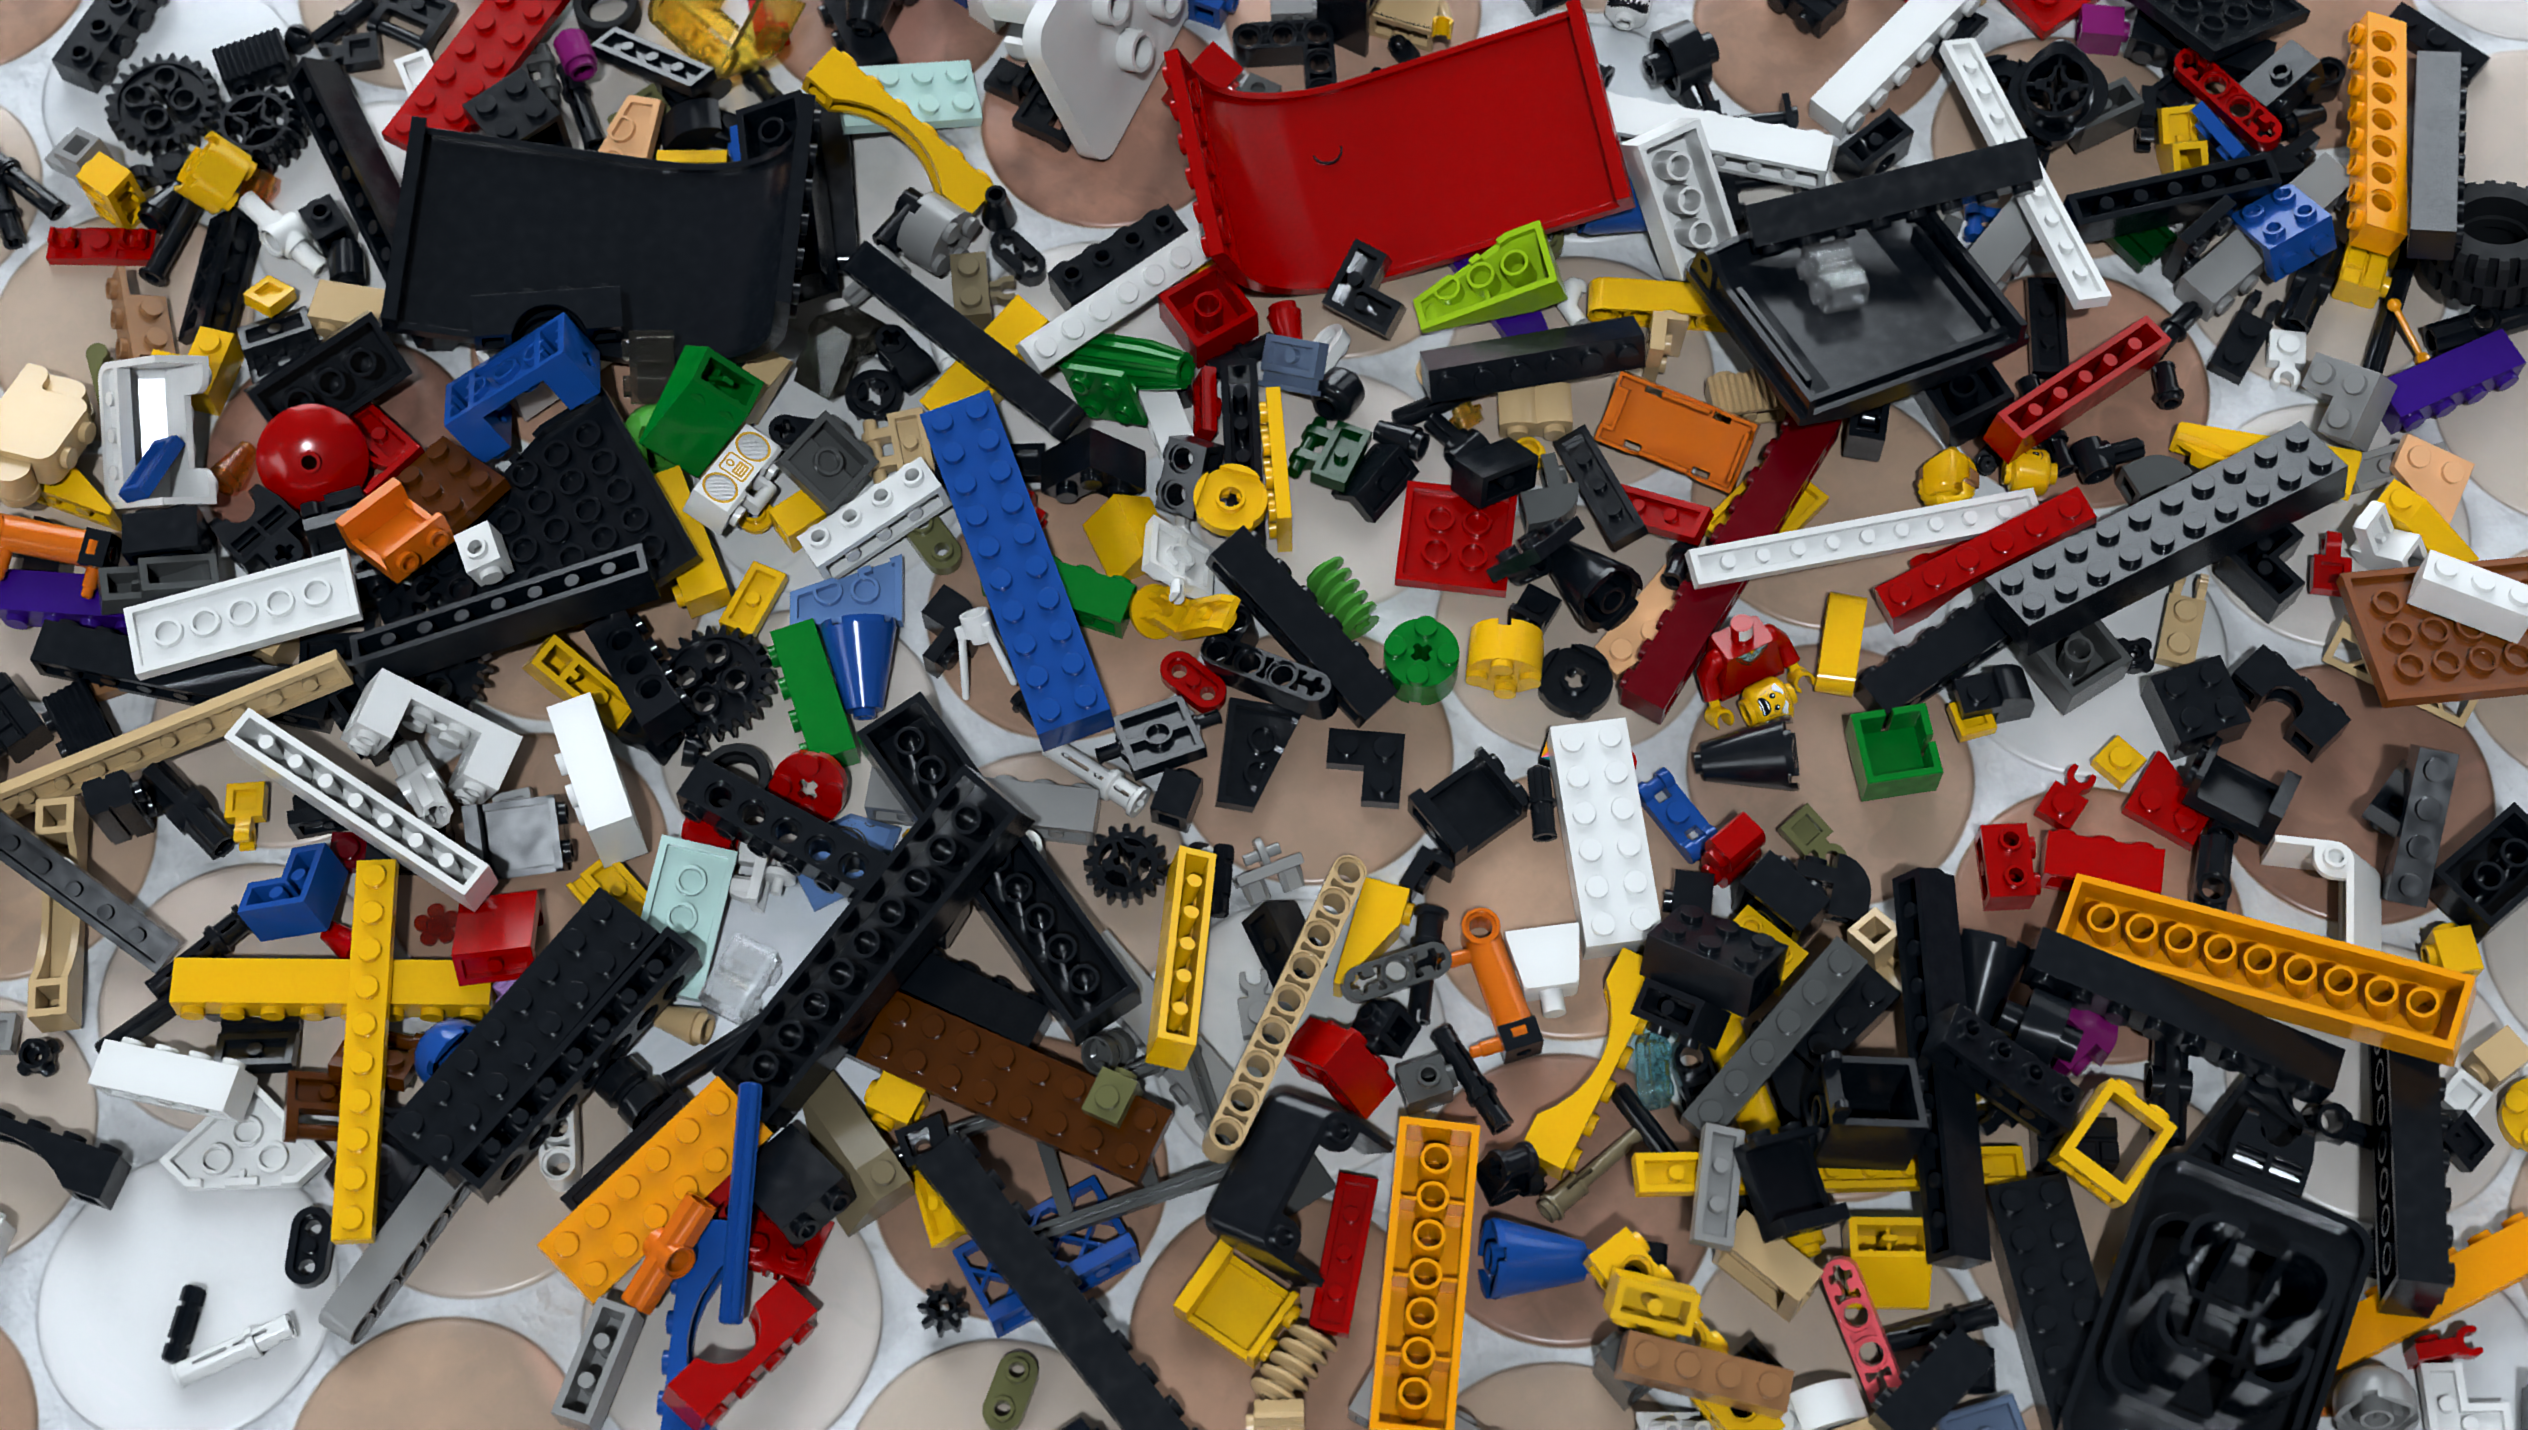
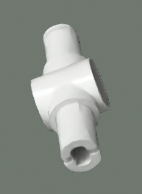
M248 191L239 199L237 207L258 225L260 242L268 253L274 257L285 255L290 260L295 259L314 279L319 278L327 271L329 267L328 260L309 244L307 228L296 214L286 212L282 215L278 210H272L253 191Z

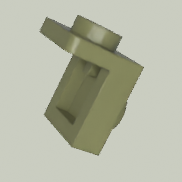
M1102 1066L1081 1110L1088 1116L1120 1129L1135 1096L1141 1097L1143 1094L1139 1082L1136 1081L1138 1077L1121 1067H1116L1113 1071Z

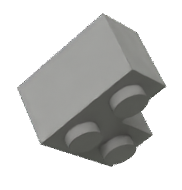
M2316 352L2301 386L2316 397L2330 402L2318 431L2335 443L2361 452H2367L2398 385L2382 373Z

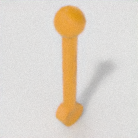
M2391 298L2387 302V309L2394 312L2416 355L2414 358L2415 365L2430 360V355L2422 352L2401 311V301L2397 298Z

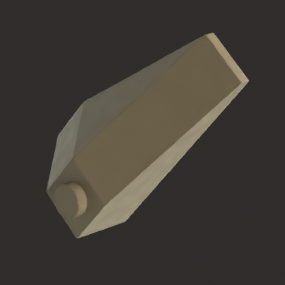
M832 1070L802 1108L811 1143L846 1178L857 1195V1198L847 1209L835 1217L849 1238L913 1196L915 1189L911 1178L835 1071Z

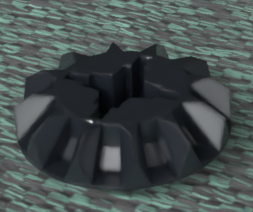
M878 369L859 373L849 382L845 391L848 411H851L858 421L860 419H884L887 421L886 414L899 411L900 404L904 400L903 389L899 380L893 374ZM868 388H871L872 392H875L876 395H881L880 405L869 400Z

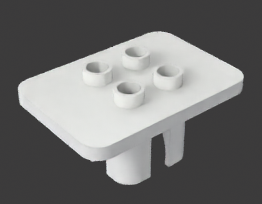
M981 0L990 19L1025 24L1022 38L1005 37L1003 43L1008 53L1015 60L1028 61L1077 153L1084 157L1101 160L1109 158L1115 151L1165 59L1164 52L1169 51L1188 16V0Z

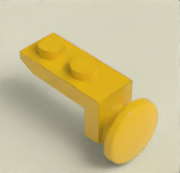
M1148 584L1140 588L1133 595L1129 606L1132 625L1142 636L1149 639H1163L1170 635L1178 641L1227 633L1237 619L1236 610L1241 599L1234 595L1221 593L1191 600L1185 597L1182 604L1176 605L1173 604L1174 600L1172 602L1169 601V586Z

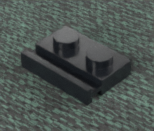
M285 1017L280 1021H269L262 1018L238 1021L221 1019L222 1029L221 1034H218L213 1061L222 1062L223 1057L241 1061L246 1064L245 1070L250 1074L295 1071L300 1046L299 1035L300 1031L303 1030L300 1017Z

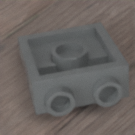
M825 410L774 464L829 515L879 461L874 457L873 450L865 442L856 440L847 431V426L842 419L834 414H829Z

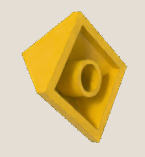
M1113 494L1082 525L1106 576L1119 575L1128 580H1133L1147 574L1141 570L1145 525L1153 515L1159 517L1150 497Z

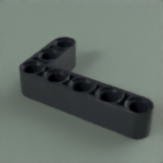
M1323 19L1251 22L1240 24L1233 31V57L1240 66L1256 68L1303 65L1305 89L1337 83L1333 29L1327 21ZM1340 146L1341 150L1339 156L1333 161L1323 162L1318 160L1314 155L1313 158L1318 163L1323 165L1334 164L1337 161H1339L1342 155V146Z

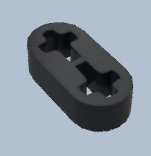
M1000 229L993 234L990 240L992 257L1010 275H1014V278L1024 286L1035 287L1044 282L1047 276L1046 261L1037 249L1013 229ZM1005 244L1006 246H1009L1013 244V251L1015 254H1013L1008 248H1003L1001 250L1000 245ZM1023 262L1031 268L1037 265V271L1027 270L1025 272Z

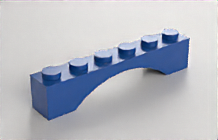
M710 1220L692 1249L696 1255L692 1269L682 1278L673 1279L670 1283L671 1295H675L674 1310H668L666 1317V1333L671 1335L670 1349L663 1351L661 1362L662 1375H667L665 1389L667 1384L693 1361L698 1325L707 1304L722 1284L727 1220ZM660 1390L657 1398V1414L662 1415L661 1430H692L662 1401L665 1390ZM707 1424L702 1430H717V1429H716V1427L711 1428V1427Z

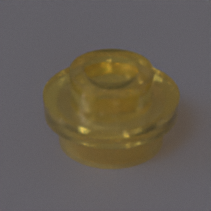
M1471 401L1465 402L1451 411L1453 417L1449 422L1459 430L1463 428L1468 430L1484 420L1481 414L1483 408L1481 404L1473 406Z

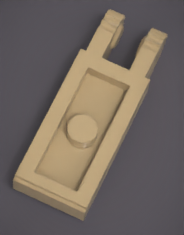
M2200 573L2197 578L2194 598L2181 595L2186 577L2172 583L2171 592H2169L2166 598L2154 663L2178 668L2195 662L2207 602L2204 601L2209 582V575Z

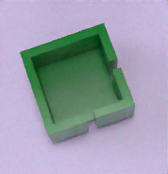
M1926 703L1892 708L1885 726L1886 731H1881L1886 718L1885 709L1850 714L1845 737L1861 802L1937 790L1944 772L1936 741L1931 742L1934 733Z

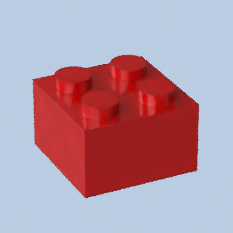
M1215 264L1158 295L1160 318L1183 350L1193 356V362L1197 369L1205 365V360L1231 350L1232 345L1239 342L1244 344L1259 335L1258 312L1238 285L1221 268L1217 269Z

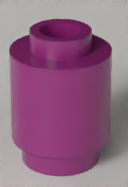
M574 28L562 30L555 38L553 46L565 73L578 82L592 78L597 73L598 59L585 31Z

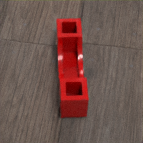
M782 1277L754 1303L749 1321L755 1336L754 1348L743 1358L731 1363H711L696 1357L667 1384L662 1401L692 1430H702L707 1424L711 1428L715 1427L729 1412L727 1407L729 1403L736 1397L740 1400L747 1397L758 1384L756 1378L765 1369L769 1373L773 1372L786 1358L785 1350L793 1343L800 1346L809 1338L815 1330L812 1324L818 1310Z

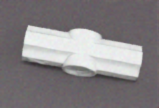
M402 739L393 745V751L389 758L398 775L395 781L399 789L413 807L418 819L430 827L437 829L444 827L450 823V816L454 811L444 792V789L447 788L444 780L417 740L408 741Z

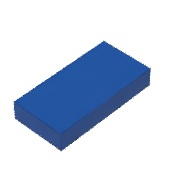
M177 435L153 441L120 489L118 495L126 503L149 498L185 443Z

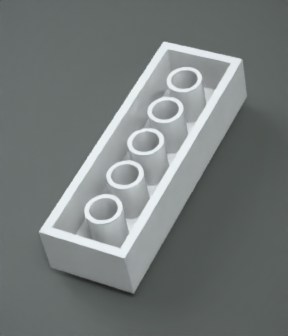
M1626 717L1551 726L1547 738V748L1576 922H1579L1582 958L1587 960L1618 956L1623 947L1635 953H1643L1647 934L1662 921Z

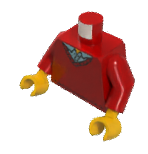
M1739 614L1731 619L1729 627L1715 632L1709 637L1707 652L1697 667V678L1704 702L1709 703V707L1704 713L1706 723L1719 730L1718 718L1721 715L1723 722L1731 726L1734 722V715L1730 710L1721 706L1720 701L1723 702L1742 693L1747 686L1769 676L1777 677L1784 674V668L1788 667L1787 681L1797 692L1802 693L1798 687V680L1802 676H1805L1810 684L1815 685V677L1806 668L1799 666L1798 661L1800 657L1785 632L1772 624L1764 625L1758 616Z

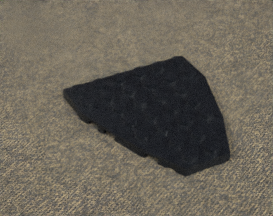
M601 387V392L590 403L580 404L572 410L567 408L539 425L532 433L535 439L521 454L516 451L508 459L511 465L502 476L506 478L512 488L465 529L467 530L488 520L502 534L514 572L504 576L501 581L495 584L479 586L466 573L456 542L454 541L426 564L422 565L413 581L420 575L434 578L435 582L427 587L426 592L438 593L440 599L436 604L427 606L430 611L432 607L439 608L639 543L643 544L652 563L659 588L697 565L703 559L609 394Z

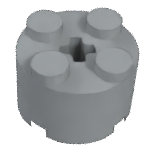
M929 192L917 201V203L922 205L914 214L909 211L905 216L898 232L897 247L902 249L901 255L934 275L940 276L951 270L950 255L969 253L966 249L972 236L975 235L979 228L980 220L974 217L972 213L937 192Z

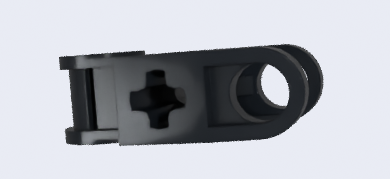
M255 484L248 490L255 503L254 513L249 519L240 523H232L226 519L222 521L215 517L208 523L229 557L247 575L309 558L300 542L306 536L302 518L282 498L262 485Z
M2249 1104L2229 1135L2218 1166L2301 1198L2313 1163L2315 1129L2302 1124L2295 1140L2291 1144L2286 1146L2273 1145L2262 1134V1122L2258 1120L2260 1108Z

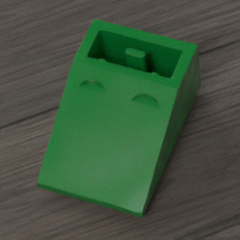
M685 345L638 443L675 466L680 465L682 470L698 478L748 417L764 382L709 347Z

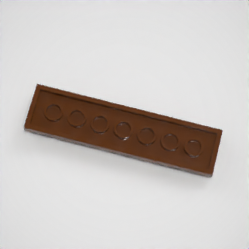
M899 991L895 992L877 1014L855 1056L856 1060L863 1065L881 1073L883 1071L926 1090L927 1093L1136 1186H1140L1174 1117L1172 1110L1137 1095L1120 1129L1083 1113L1081 1108L1096 1077Z

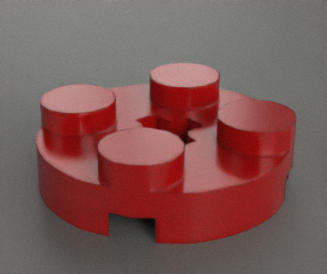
M809 749L795 751L776 767L773 778L769 782V791L771 794L827 823L845 806L847 800L846 787L848 786L846 772L841 764L828 753L807 751ZM803 779L807 783L816 782L818 787L814 791L817 796L813 797L803 792V784L801 783Z

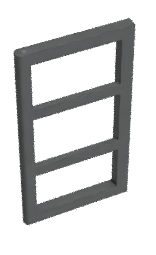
M1196 1043V1047L1187 1064L1209 1127L1218 1108V1103L1201 1054L1202 1047ZM1145 1059L1121 1067L1135 1074L1138 1077L1137 1080L1171 1069L1145 1063ZM976 1116L947 1126V1134L950 1136L955 1132L960 1140H962L966 1136L969 1138L1001 1127V1125L981 1116ZM1215 1134V1138L1219 1143L1226 1146L1231 1145L1230 1139L1226 1135ZM1036 1141L1059 1217L1030 1228L1036 1236L1043 1232L1050 1241L1221 1183L1232 1160L1222 1164L1216 1163L1161 1183L1158 1181L1153 1163L1151 1162L1142 1180L1143 1189L1074 1212L1055 1149Z

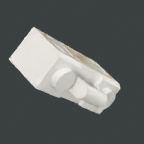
M746 423L694 487L682 511L718 535L723 532L728 524L735 527L745 511L752 515H758L777 491V487L771 480L779 470L774 463L781 454L782 448ZM750 489L758 491L754 497L748 494Z

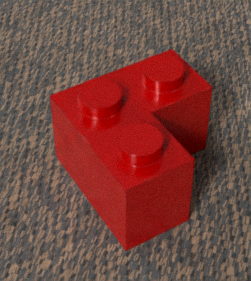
M1310 1017L1291 1038L1284 1053V1057L1301 1077L1323 1085L1345 1112L1365 1120L1396 1086L1395 1082L1387 1074L1389 1070L1388 1065L1377 1055L1371 1054L1366 1048L1368 1044L1366 1038L1352 1027L1348 1030L1341 1028L1332 1020L1324 1022Z

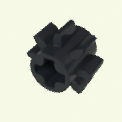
M944 1283L942 1290L936 1292L929 1288L926 1289L928 1295L927 1302L917 1304L920 1313L928 1314L921 1322L923 1328L929 1329L931 1326H934L939 1338L943 1337L944 1331L950 1329L959 1333L958 1322L960 1318L969 1317L968 1309L958 1307L965 1300L963 1292H958L953 1296L947 1283ZM943 1304H948L950 1310L945 1311L944 1317H938L936 1311H940Z

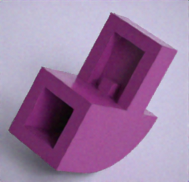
M2072 1007L2067 1024L2082 1029L2083 1035L2071 1063L2058 1059L2052 1069L2067 1077L2072 1073L2079 1077L2093 1061L2100 1067L2104 1064L2116 1044L2118 1025L2109 1023L2103 1016L2089 1010H2077Z

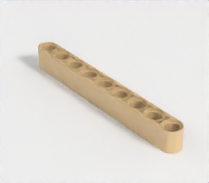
M1343 855L1339 857L1333 864L1318 893L1203 1138V1153L1212 1162L1222 1164L1231 1161L1246 1138L1366 879V866L1356 856ZM1338 875H1346L1351 879L1352 883L1344 882ZM1324 906L1333 907L1338 914H1330L1325 910ZM1309 937L1317 938L1322 942L1323 946H1315L1310 942ZM1299 968V970L1304 971L1308 979L1298 977L1293 969ZM1278 1002H1287L1291 1005L1293 1011L1283 1010ZM1262 1034L1274 1036L1278 1044L1268 1043ZM1247 1067L1257 1068L1261 1071L1263 1077H1253L1248 1072ZM1231 1101H1241L1247 1107V1111H1238L1233 1107ZM1215 1134L1226 1135L1231 1140L1232 1145H1222L1215 1138Z

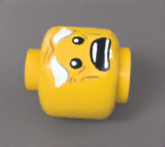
M1769 676L1747 686L1742 692V699L1738 701V707L1745 723L1751 727L1783 715H1791L1793 718L1794 704L1798 703V698L1790 683L1784 684L1777 677Z

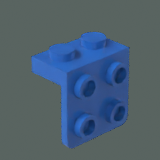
M2286 184L2277 188L2273 193L2265 195L2236 211L2231 217L2234 219L2233 225L2262 248L2267 276L2274 282L2337 248L2332 215L2293 184Z

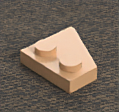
M2407 433L2400 440L2389 470L2399 482L2424 497L2450 525L2475 464Z

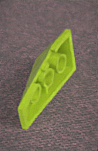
M1537 220L1505 232L1495 239L1497 243L1483 254L1479 255V253H1476L1469 258L1468 261L1470 263L1457 273L1446 275L1413 299L1421 331L1428 333L1535 312L1567 300L1568 297L1560 270L1541 221Z

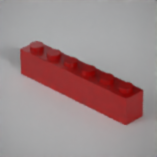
M2147 315L1998 412L1983 439L2007 464H2010L2020 455L2034 448L2149 371L2152 366L2155 367V364L2159 362L2172 339Z

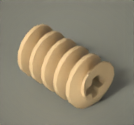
M1292 1324L1288 1329L1291 1338L1283 1337L1279 1342L1283 1352L1273 1351L1269 1355L1273 1365L1263 1364L1260 1368L1263 1378L1254 1377L1250 1382L1251 1387L1262 1401L1265 1399L1288 1400L1291 1398L1296 1400L1297 1398L1293 1394L1295 1389L1305 1393L1309 1390L1302 1380L1303 1377L1307 1376L1317 1379L1319 1376L1312 1367L1313 1363L1322 1366L1328 1364L1321 1353L1323 1349L1336 1353L1338 1350L1336 1346L1313 1328Z

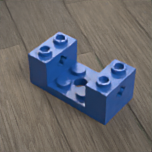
M563 312L447 384L444 427L472 456L484 464L491 459H498L511 448L512 406L509 404L510 401L523 392L529 393L539 386L541 381H544L570 410L580 404L590 403L601 392L600 351Z

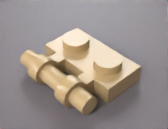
M922 407L887 413V427L878 428L875 419H867L862 422L864 433L861 435V439L873 450L874 457L879 461L868 473L873 478L874 485L888 478L887 475L890 472L899 471L902 466L911 463L920 456L935 475L930 444L919 415L923 413ZM892 443L894 455L883 456L882 446Z

